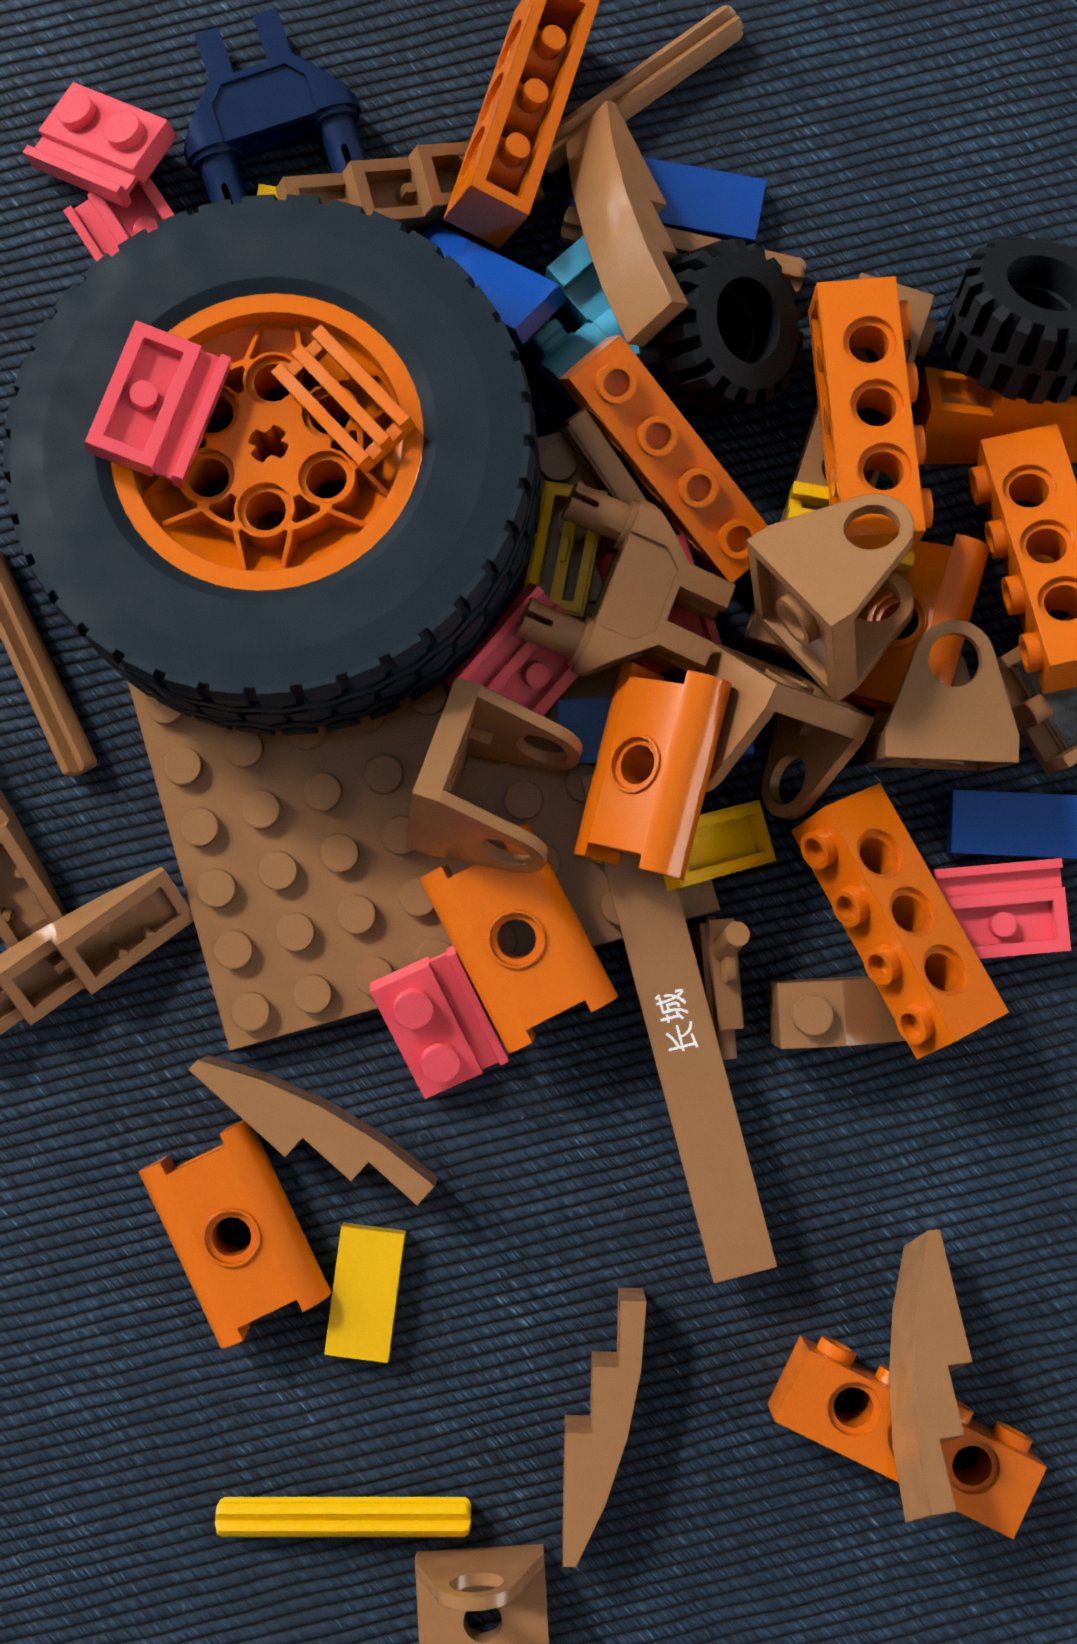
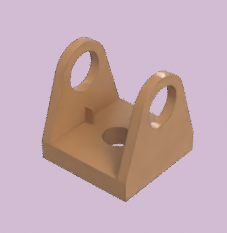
M866 494L768 525L747 539L756 619L836 703L858 689L907 626L914 611V594L910 584L905 578L893 571L913 544L914 520L911 512L902 502L887 495ZM865 514L885 515L891 518L899 527L897 537L890 544L879 549H863L853 545L846 538L845 530L851 521ZM880 587L894 592L900 601L898 609L887 619L865 621L857 617Z
M947 620L934 625L919 638L915 645L891 712L885 713L874 710L872 717L875 720L862 744V766L987 772L1019 763L1020 735L994 648L988 636L974 624L962 620ZM947 635H957L967 639L975 647L979 664L972 680L970 679L962 654L959 658L952 686L945 685L934 677L929 667L928 658L930 649L936 640Z
M715 642L706 667L696 669V672L716 676L732 683L706 792L713 790L723 781L769 719L777 712L776 725L762 778L761 794L764 806L768 812L780 818L788 820L797 819L810 810L864 743L875 718L844 699L836 703L819 684L800 673ZM800 758L805 768L803 786L794 800L784 804L779 793L782 774L793 760Z
M455 677L412 791L406 848L430 856L521 873L540 871L544 867L548 856V848L540 838L453 794L467 756L549 770H569L579 763L583 751L580 739L562 725L480 684ZM533 735L546 738L562 747L564 752L557 753L538 749L527 743L522 736ZM495 839L511 843L520 847L528 854L521 855L501 850L487 840Z
M544 1544L416 1551L415 1576L419 1644H549ZM497 1608L502 1617L501 1622L496 1628L491 1631L480 1632L469 1626L465 1619L466 1611H483Z

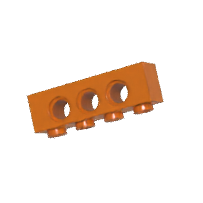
M521 0L516 7L443 220L501 248L529 216L600 0Z
M896 276L817 282L808 309L829 506L866 494H882L899 500L909 509L913 516L914 540L909 550L913 551L925 533L926 528H931L933 499L930 489L921 488L918 465H923L925 461L926 440L923 426L921 424L913 425L911 403L916 402L918 396V372L916 364L914 362H906L904 341L909 339L911 331L909 303L907 300L899 301ZM856 347L868 348L877 355L879 361L873 363L862 362L853 356L850 349ZM864 408L874 409L883 415L886 424L882 426L866 424L860 419L857 411ZM870 470L884 472L891 478L894 488L879 490L872 487L866 481L864 472ZM882 514L862 515L851 521L845 530V536L849 542L863 549L885 547L899 533L898 525L891 518Z
M622 336L606 337L560 376L558 381L581 410L586 409L615 453L679 534L684 536L687 544L709 572L733 583L750 569L747 539L768 525Z
M1055 423L980 440L977 465L968 470L969 487L975 505L984 504L989 521L985 522L986 544L990 547L989 555L992 560L1001 558L1006 577H1003L1001 581L1005 608L1009 616L1018 614L1024 634L1019 635V651L1023 667L1027 673L1036 672L1042 694L1077 687V482L1058 424ZM1022 500L1030 501L1037 506L1023 507L1015 502ZM1047 555L1056 562L1041 563L1034 560L1031 556ZM1062 610L1070 613L1075 619L1061 621L1053 618L1047 612Z
M881 783L826 805L791 830L801 848L803 858L812 868L832 905L835 916L845 928L864 963L868 976L874 981L896 1021L900 1034L907 1041L917 1060L962 1039L1009 1013Z
M800 1335L767 1403L774 1421L898 1482L892 1441L889 1366L880 1364L875 1372L854 1362L857 1353L835 1339L822 1335L819 1342L816 1343ZM852 1387L864 1390L863 1401L856 1410L849 1413H840L834 1410L835 1399L841 1391ZM956 1400L965 1435L941 1444L956 1510L1014 1539L1047 1466L1030 1449L1033 1442L1030 1437L1000 1421H996L994 1428L990 1429L972 1420L974 1411ZM967 1446L979 1447V1456L974 1465L964 1470L952 1468L953 1459L959 1450Z

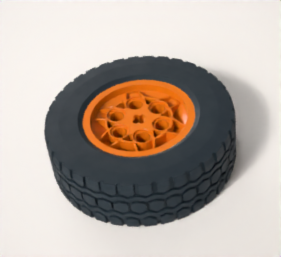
M275 194L242 197V203L232 204L230 199L198 206L199 212L188 215L187 210L157 222L158 229L150 233L146 229L141 230L117 245L120 251L111 257L106 253L83 273L85 281L80 286L73 283L53 307L56 315L52 320L48 318L44 320L30 344L33 352L32 357H24L14 383L17 398H10L5 432L10 440L3 441V472L6 480L9 482L5 484L10 516L12 522L16 525L14 529L33 575L53 605H56L57 611L114 670L147 696L155 697L157 702L185 716L192 717V715H195V718L201 722L232 730L233 726H237V729L241 732L275 735V730L278 729L286 736L318 734V727L326 726V729L331 732L360 725V718L368 715L371 720L377 719L400 709L399 702L409 697L411 702L437 687L439 685L437 678L445 674L449 677L472 654L470 650L472 646L477 643L480 644L499 621L497 614L499 612L504 613L507 610L521 583L518 577L519 575L523 576L526 571L535 543L533 536L538 528L541 504L539 496L541 477L532 397L524 366L520 362V355L506 325L501 321V316L479 285L475 287L472 277L451 256L447 255L444 258L440 247L415 230L407 234L406 228L402 223L373 211L371 216H368L361 206L333 199L327 205L323 204L319 197L287 194L286 200H277ZM135 320L199 344L205 352L218 357L221 356V353L231 357V369L207 429L214 420L221 417H230L232 421L224 430L209 433L205 431L183 488L172 485V481L157 475L150 477L86 452V437ZM320 324L410 416L416 425L367 474L329 434L320 432L321 425L290 393L279 401L265 400L271 391L284 387L271 371L280 362L286 367L294 359L291 352L300 343L306 348L314 340L311 333ZM328 354L319 361L384 431L393 423ZM309 372L299 380L334 419L342 418L348 420L344 430L363 450L373 442L372 438ZM218 479L229 480L225 490L220 494L212 497L202 496L203 490L212 481ZM339 480L346 483L344 489L332 498L316 496L318 489L329 481ZM279 511L285 513L283 521L275 528L270 530L256 529L260 519L269 512Z

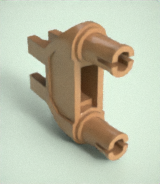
M577 480L567 499L569 504L564 507L561 520L570 521L612 540V548L616 549L590 617L580 621L537 602L538 600L531 597L521 615L522 623L517 625L514 637L524 639L566 657L567 666L571 667V672L580 676L602 672L620 666L621 662H631L642 657L686 675L687 670L696 671L697 668L703 669L706 667L714 642L669 622L667 619L672 606L675 605L712 621L716 618L718 610L724 612L728 608L736 585L689 563L670 523L655 504L642 498L638 501L633 499L630 504H627Z

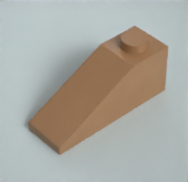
M869 976L768 980L771 1044L779 1049L840 1047L906 1041L900 1034L896 1021L878 988Z

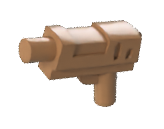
M705 916L704 923H699L691 929L693 950L722 1059H736L735 1029H744L738 952L748 942L750 931L744 923L735 921L734 918L717 919L716 916Z

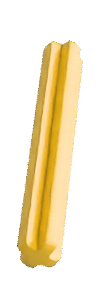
M223 1497L216 1507L215 1527L216 1533L220 1537H466L471 1529L470 1500L466 1497Z

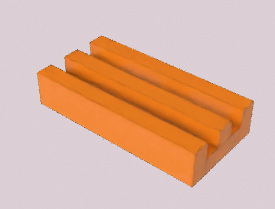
M320 324L311 333L314 340L306 348L300 343L291 352L294 359L286 367L280 362L271 373L367 474L416 425L410 416ZM326 354L393 421L385 431L319 363ZM307 372L372 438L373 442L365 450L299 382Z

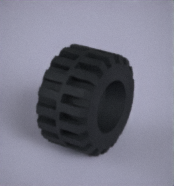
M1010 236L1008 241L999 238L989 241L986 247H979L973 253L971 260L967 263L942 330V340L947 342L945 350L950 359L959 362L957 368L965 376L975 378L978 381L977 385L988 391L991 389L1002 394V397L1016 401V398L1025 399L1031 404H1043L1044 400L1060 403L1067 401L1070 395L1077 397V251H1075V248L1065 244L1060 245L1051 242L1049 239L1039 237L1028 239L1024 236Z
M738 238L726 241L722 239L674 257L668 264L689 305L645 346H639L640 353L636 354V356L677 408L681 407L682 415L690 417L702 415L705 418L761 404L775 398V393L784 391L789 385L788 374L795 373L800 362L796 350L803 347V333L799 331L798 321L803 320L800 306H795L792 296L795 293V289L790 279L784 280L781 275L782 266L774 257L766 260L764 248L755 243L746 246L744 239Z

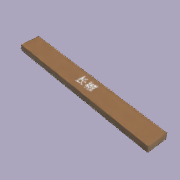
M593 774L581 776L586 800ZM622 853L619 866L603 862L713 1283L777 1267L678 889L667 891L663 875L638 868L640 856Z

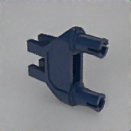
M277 7L253 15L267 62L234 72L218 27L194 34L209 81L190 122L184 145V156L187 166L196 174L202 176L210 203L228 198L232 199L233 204L242 203V197L248 196L237 165L240 160L316 135L321 137L332 173H342L347 166L346 159L351 161L368 160L356 127L359 115L361 114V107L356 95L346 85L326 71L291 52Z

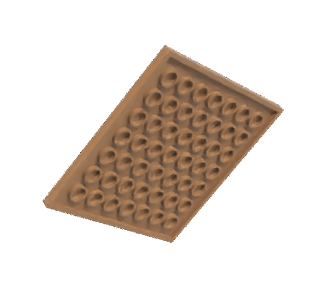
M562 431L537 438L541 477L539 496L541 499L545 481L574 485L577 480H580L585 485L598 490L595 478ZM557 498L540 583V588L548 597L550 596L564 521L561 520V515L564 507L568 504L567 499ZM277 511L264 515L258 522L256 529L270 530L275 528L283 521L285 513ZM579 525L577 526L563 600L567 601L574 600L587 529ZM601 536L597 561L605 555L615 553L616 549L612 548V540ZM528 565L524 575H519L518 577L521 583L509 606L524 590ZM597 565L595 566L586 617H590L603 585ZM499 612V613L497 614V615L499 616V618L501 617V615H502L503 613H502V612ZM620 666L587 676L579 675L558 700L612 697ZM445 674L437 678L439 685L413 702H411L409 697L399 702L400 709L377 719L371 720L368 715L360 718V725L331 732L326 729V726L318 727V734L288 736L283 735L279 729L275 730V735L241 732L237 729V726H233L232 730L198 721L195 715H192V717L185 716L157 702L155 697L147 696L128 682L229 1050L377 1009L378 1007L370 993V982L423 958L429 957V959L445 953L446 948L453 945L419 878L441 866H449L452 874L455 875L474 864L430 856L406 848L412 791L452 688L445 681L448 678ZM555 702L544 717L557 723V705ZM527 735L524 738L527 743L538 749L559 752V745L546 738ZM467 756L453 795L517 826L528 822L535 836L540 838L547 846V859L592 946L621 939L622 934L603 862L573 854L587 801L581 776L593 774L595 764L577 765L569 770H549ZM487 840L501 850L506 848L501 840ZM712 879L678 888L686 920L720 910ZM513 919L506 923L502 930V942L509 952L521 956L532 952L536 936L530 924L523 920Z

